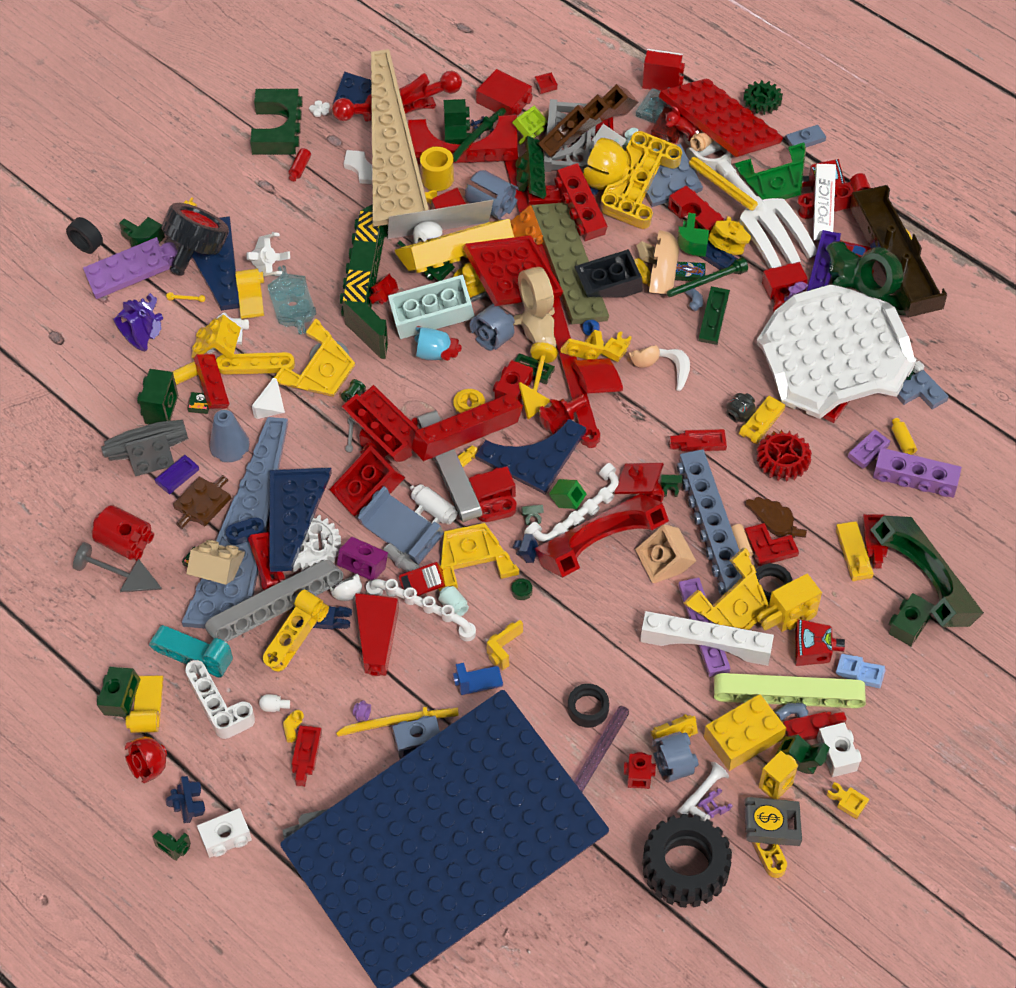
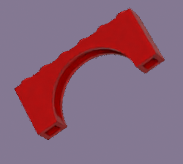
M517 115L499 116L495 129L484 139L472 143L457 162L453 161V163L517 160L518 130L512 123L517 118ZM426 119L408 120V128L418 165H420L422 153L429 148H446L453 155L460 146L446 143L436 138L428 129Z
M638 494L536 547L535 551L543 568L563 578L580 569L577 561L578 556L596 541L631 529L654 530L669 522L662 502L643 494Z

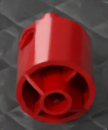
M110 505L95 517L92 538L93 541L130 560L134 559L137 561L141 559L147 543L152 542L154 532L151 531L150 523L115 505Z

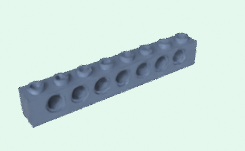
M704 449L680 454L679 463L676 464L679 475L682 474L684 491H688V503L690 508L694 509L695 524L700 526L701 541L706 543V556L708 560L711 559L713 576L718 578V591L720 595H724L742 578L741 574L729 561L739 552V548Z

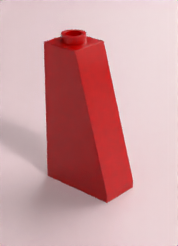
M356 593L355 599L365 673L371 676H386L399 612L398 598Z

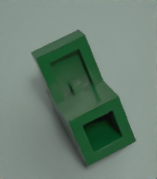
M149 217L139 226L125 218L119 223L121 234L125 239L130 240L131 248L156 237L159 243L165 238L162 224Z
M797 734L784 737L775 755L782 751L795 759L796 764H798V771L814 774L816 768L826 761V755L830 747L824 742L809 745Z

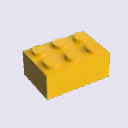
M761 694L707 724L705 726L704 739L728 771H731L782 741L786 727Z

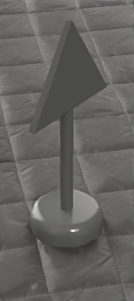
M86 542L80 546L74 558V570L82 571L89 562L126 577L127 580L120 592L162 590V587L139 559L131 573H127L91 558L92 546Z

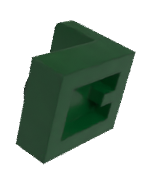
M159 830L152 836L155 846L175 861L180 856H184L190 849L191 842L189 835L186 833L177 841L171 834H163Z

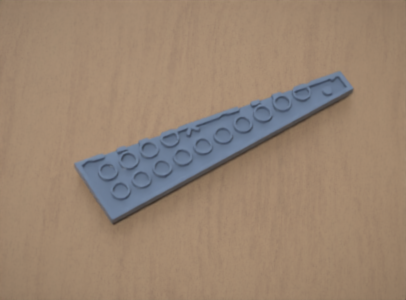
M267 418L260 434L259 442L253 451L251 462L248 463L245 476L239 484L238 493L234 496L216 539L219 545H232L227 541L226 528L231 524L257 517L262 519L266 533L270 516V470H279L288 428L287 418ZM253 526L254 530H258L257 526ZM237 532L233 533L234 537L238 536ZM249 542L233 545L238 547V550L245 551L244 558L233 581L225 585L202 578L200 583L198 582L194 598L190 601L182 620L183 627L205 629L206 622L210 618L253 597L258 568Z

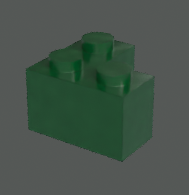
M465 99L443 100L445 142L461 145L471 134L467 133V130H470V119H466L470 118L469 106L466 107Z

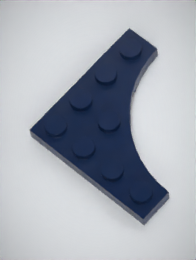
M568 419L564 426L549 438L526 446H503L485 440L476 453L475 458L494 469L507 466L513 479L545 495L586 433V427Z

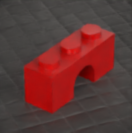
M687 185L669 196L668 209L677 217L682 219L688 213L696 214L694 228L709 230L710 234L716 221L724 220L719 212L711 208L708 202L702 200Z

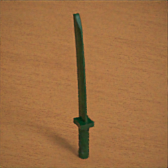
M500 108L489 118L485 116L483 123L453 153V161L457 162L488 128L491 130L493 123L499 119V116L506 114V110Z

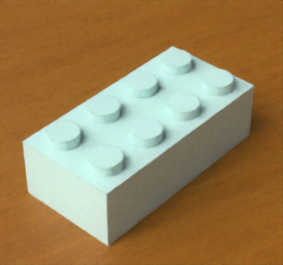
M463 275L388 296L400 339L419 334L416 331L417 326L439 329L471 320L475 317Z

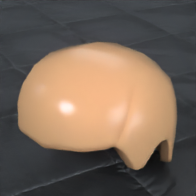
M655 345L639 351L635 350L628 354L636 367L646 368L652 366L659 359L660 350Z

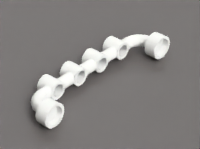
M611 463L606 464L599 472V475L605 481L610 479V485L602 488L594 498L588 499L579 510L573 511L565 521L558 523L550 533H541L542 527L537 522H533L526 528L524 534H533L534 538L538 541L548 542L569 531L568 528L574 525L577 527L585 521L583 518L585 514L595 515L600 509L599 503L603 501L605 504H608L614 498L612 493L619 483L618 477L615 474L616 468Z
M374 579L366 584L367 595L381 596L383 590H385L388 596L401 597L406 604H416L422 607L427 614L435 613L442 616V620L445 622L457 623L460 625L459 637L463 641H471L476 636L475 626L462 616L454 613V608L451 605L438 606L433 597L427 596L423 599L417 596L414 588L401 589L398 587V582L394 579L387 581Z

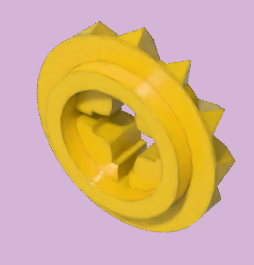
M475 389L461 390L455 395L453 400L456 412L460 413L485 403L483 394ZM468 398H470L472 403L471 407L467 405Z

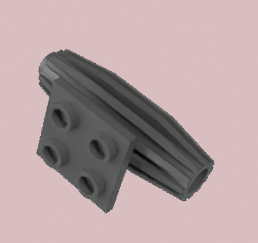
M183 419L157 422L114 436L104 441L105 445L101 446L104 458L108 457L109 461L130 459L136 477L173 465L174 460L170 447L187 440L188 435Z

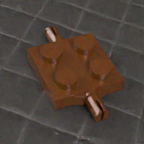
M222 475L215 483H212L199 476L173 503L174 509L183 514V517L176 525L183 529L189 521L198 522L205 527L232 499L230 493L221 489L228 482L227 477Z

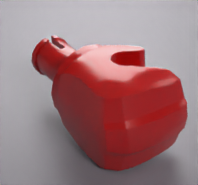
M583 394L570 402L564 399L559 401L550 399L549 401L552 404L550 407L541 406L538 410L540 422L545 430L555 434L564 426L568 419L574 420V412L588 406V401Z

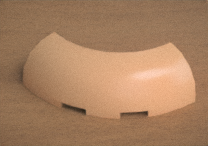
M659 230L658 243L656 244L654 260H657V264H653L649 292L667 294L668 290L674 288L679 245L671 233Z

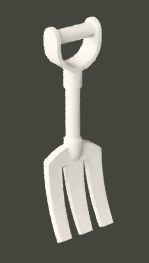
M716 141L712 142L703 151H695L692 147L686 149L689 161L692 157L700 159L757 201L758 205L755 210L752 211L748 208L744 210L740 217V224L744 226V229L751 236L769 269L781 267L782 265L757 220L773 238L788 264L801 262L790 237L775 213L791 231L807 259L816 256L817 249L811 237L789 204L784 199L772 198L762 200L759 196H756L731 165L732 154ZM719 150H722L725 153V155L720 158H705V156L715 153Z

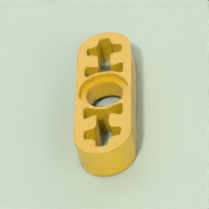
M752 842L767 874L773 878L782 877L786 872L787 861L779 845L772 844V850L764 851L761 849L760 843ZM773 855L775 863L777 865L781 864L780 870H777L776 867L772 868L773 860L771 857Z

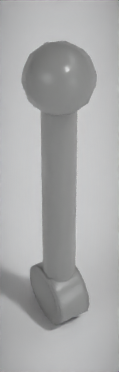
M351 417L348 418L349 435L348 445L345 448L349 453L353 451V425L356 423Z

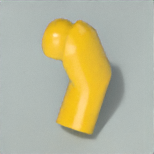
M300 710L290 713L283 722L288 743L297 740L295 730L304 718V714Z

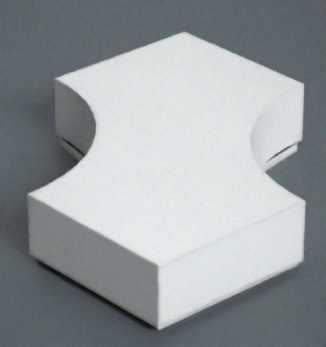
M347 150L344 168L355 172L359 177V183L373 184L372 164L366 160L365 152Z

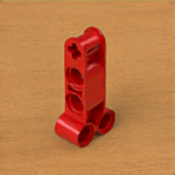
M855 174L851 177L850 182L835 186L834 212L850 207L852 192L871 188L865 174ZM815 191L803 194L798 198L800 206L798 214L803 219L814 217Z

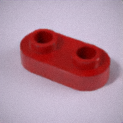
M502 496L479 503L482 516L477 518L482 522H491L511 517L516 513L517 503L511 496Z

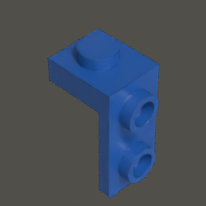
M464 663L456 664V673H453V680L455 686H459L461 695L503 686L498 666L466 672Z

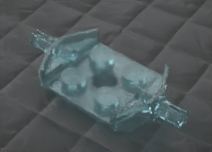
M282 265V268L279 266L278 271H282V275L268 285L278 322L286 327L295 326L299 334H302V331L305 334V323L311 321L316 315V308L313 305L305 276L288 274L286 266ZM290 302L297 303L295 306L288 305Z

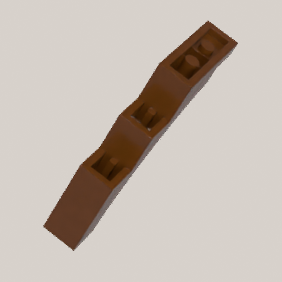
M616 84L606 95L601 96L597 94L585 107L577 105L538 144L550 157H553L565 145H570L574 140L602 121L616 115H627L639 102L628 89Z

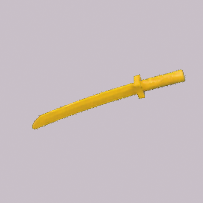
M423 707V711L400 714L347 725L336 734L340 737L365 730L396 725L403 721H415L423 716H436V718L459 716L458 708L428 711L427 707Z

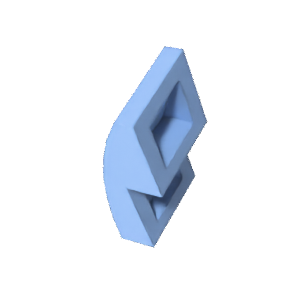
M841 654L836 674L846 679L861 680L866 686L880 689L886 670L883 665L864 662L863 657Z

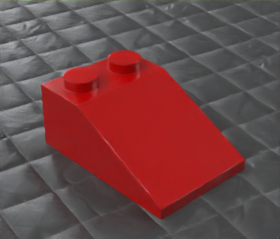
M370 445L329 490L353 516H356L363 507L368 506L372 501L373 495L380 491L383 486L388 489L390 494L406 477L381 451Z

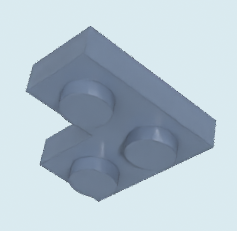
M921 370L914 374L911 380L904 381L897 398L905 405L920 397L933 410L948 401L949 396L924 370Z

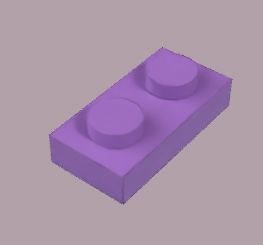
M874 430L849 452L848 458L864 469L879 455L880 448L886 449L890 445V440L877 430Z

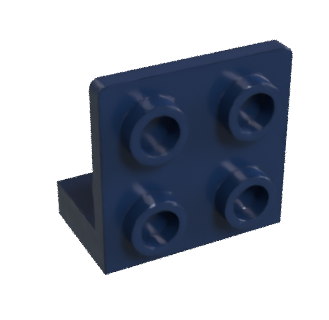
M344 71L334 102L340 98H346L353 104L365 103L367 97L372 94L371 80Z

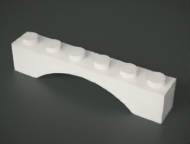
M645 611L641 632V642L659 646L670 644L704 645L729 652L746 662L766 666L769 664L774 637L772 634Z

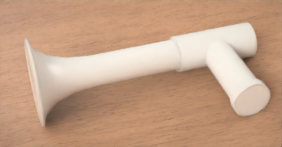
M711 762L712 771L710 775L677 810L679 815L691 813L693 816L694 814L701 816L700 820L703 821L710 819V815L705 814L695 806L717 780L724 777L729 778V774L723 767L716 762Z

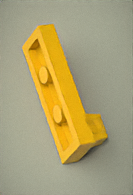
M857 521L837 524L836 532L851 580L858 581L873 578L874 573Z

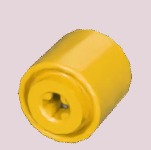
M432 147L425 150L420 157L423 185L429 190L443 191L448 189L454 182L452 153L442 147Z

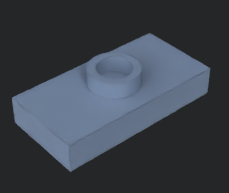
M815 125L787 134L785 140L789 146L805 142V146L809 147L825 142L826 135L819 125Z

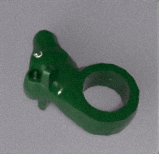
M835 241L827 246L826 250L830 257L829 273L832 277V285L844 288L852 287L873 298L893 294L900 288L903 281L902 265L898 258L887 249L881 247L871 248L859 257L850 251L842 241ZM876 260L883 264L887 273L886 282L883 287L878 285L873 278L872 268Z

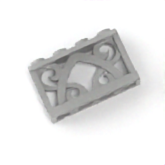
M550 99L547 134L567 116L561 112H571L577 105L585 107L587 104L557 102L555 99ZM596 126L582 134L581 138L569 148L565 145L563 147L564 150L561 148L553 157H550L545 152V172L558 170L576 163L579 164L582 172H584L586 167L592 168V166L588 165L587 161L594 147V141H591V136H595ZM585 144H586V151H585L584 149H582V147H583ZM572 155L574 159L578 160L577 155H582L584 159L581 162H573L569 156ZM566 158V161H555Z

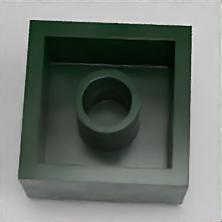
M149 369L148 375L144 377L143 390L138 394L137 403L140 404L141 416H143L145 424L150 425L157 422L171 421L179 396L173 372Z

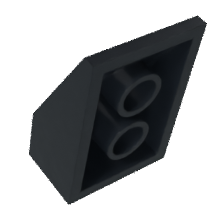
M629 249L575 266L576 273L587 297H627L643 292L642 276Z

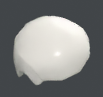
M432 221L419 223L414 228V243L440 237L443 233L442 227Z
M355 574L341 581L338 585L330 587V591L335 599L349 601L355 598L356 593L360 594L362 583L359 575Z

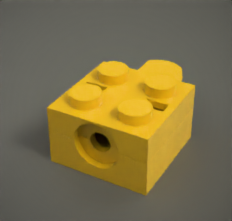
M807 573L772 591L769 602L770 608L759 613L756 619L765 631L774 626H777L781 632L787 629L792 630L796 628L797 619L809 621L817 615L822 591Z

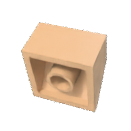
M664 524L635 549L652 583L682 574L696 562L680 529Z

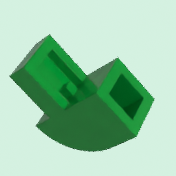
M688 213V219L684 220L683 227L679 226L678 245L687 254L706 257L709 230L694 228L696 214Z

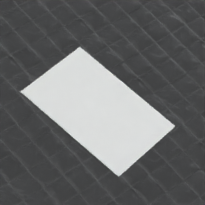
M493 200L390 216L388 239L413 235L414 228L419 223L425 221L439 224L442 230L487 223L490 220Z

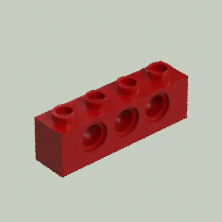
M576 163L558 169L556 178H554L555 185L562 192V200L569 207L570 217L577 224L576 228L579 236H582L584 241H588L605 235L608 227L579 164Z

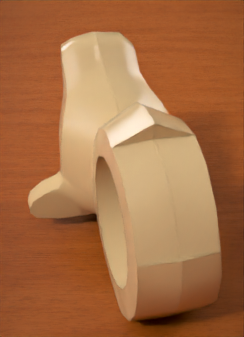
M542 267L523 270L519 273L518 284L525 310L522 314L513 317L515 320L513 325L521 324L526 338L533 344L544 342L556 348L554 319L551 316L555 313L553 307L554 295L550 280Z

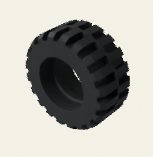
M680 814V818H676L673 815L667 818V823L660 821L656 825V830L652 829L648 834V840L645 842L643 852V875L647 879L649 888L651 890L656 889L655 895L660 899L663 896L667 898L666 903L673 905L674 902L680 903L679 907L686 908L687 904H692V907H698L701 901H704L706 904L711 902L713 895L718 896L722 892V888L726 886L732 864V850L729 848L728 838L722 837L723 831L719 826L714 828L713 822L709 819H706V821L700 820L701 816L695 814L694 818L688 817V814ZM691 846L700 850L706 856L709 862L708 868L697 875H681L668 866L665 855L675 847Z

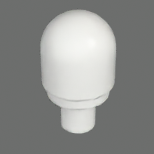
M266 694L260 698L259 706L265 712L280 711V708L290 709V700H281V696Z

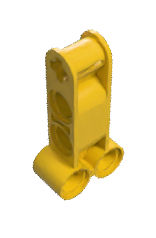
M306 589L297 595L294 602L296 607L263 655L264 663L273 671L280 672L287 667L316 622H321L329 611V606L323 603L322 599ZM304 620L303 625L296 628L297 622ZM291 638L290 644L284 646L285 640Z

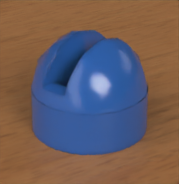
M587 320L583 323V331L588 336L594 330H600V325L596 320Z

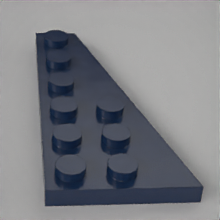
M230 216L220 217L229 228L227 239L221 251L215 255L194 251L191 257L221 311L240 308Z
M332 468L270 470V572L292 571L332 474Z

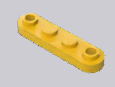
M287 352L234 354L230 358L220 355L216 359L219 371L224 375L278 373L282 366L293 370L295 367L293 355Z

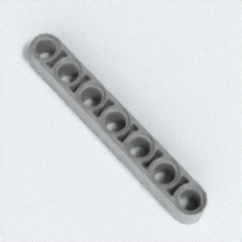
M436 410L417 416L420 429L441 421ZM453 449L433 457L461 521L466 522L482 516L480 504L455 450Z
M321 561L213 616L206 622L205 629L213 639L218 638L228 642L294 608L295 599L302 590L306 589L317 596L330 589V587L338 585L343 579V572L332 561Z

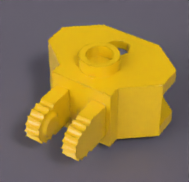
M729 216L726 217L725 221H716L708 237V240L716 248L732 255L743 254L746 244L751 239V236L744 229V226L740 224V221H731Z

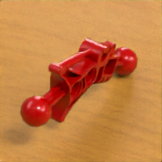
M446 71L442 74L440 81L428 85L430 81L427 74L423 73L410 84L400 88L399 92L405 114L423 108L434 109L436 103L434 98L430 96L442 91L449 94L458 92L462 86L461 76L455 71ZM372 94L367 97L363 104H353L346 98L336 100L332 107L333 115L337 120L344 122L350 120L355 114H363L366 122L372 121Z

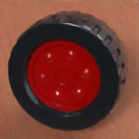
M173 203L169 207L162 224L163 232L170 239L180 244L173 260V265L170 267L171 272L179 276L184 275L194 251L208 255L218 254L229 233L226 223L199 207L186 203Z

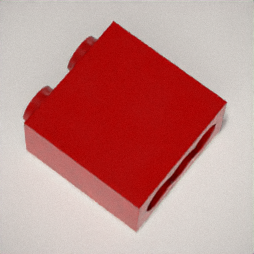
M647 49L642 89L661 91L683 85L684 76H681V74H684L685 63H682L683 54Z

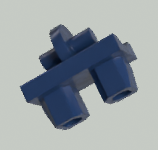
M182 776L180 778L181 783L177 785V789H172L170 791L171 796L166 798V805L174 807V812L181 811L183 823H190L193 817L204 814L205 805L203 801L192 800V797L200 796L201 794L200 782L189 781L188 776Z

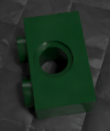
M912 593L908 600L905 598L899 607V610H901L899 614L892 616L888 624L891 626L889 635L912 647L931 618L932 613L930 610L935 605Z
M109 667L107 675L103 679L101 693L97 696V706L103 715L117 717L129 715L141 680L133 668Z

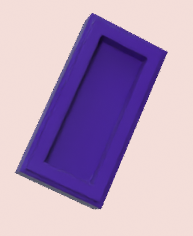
M184 455L155 479V483L170 495L199 471V466Z

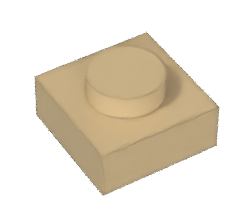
M641 241L637 245L640 259L644 262L657 264V260H654L655 247Z

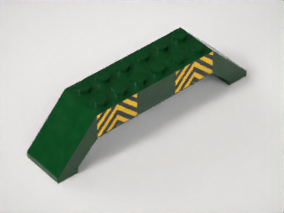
M372 204L361 210L359 218L355 219L354 228L356 233L352 234L353 248L349 249L350 263L346 264L347 278L343 279V289L345 290L344 293L340 294V304H342L341 316L345 318V325L381 359H386L388 349L387 322L372 310V302L369 297L373 294L371 287L377 282L384 239L388 236V224L373 227Z

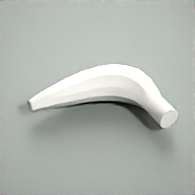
M659 349L660 357L670 358L675 363L677 368L676 390L681 391L690 371L689 357L684 351L679 349Z

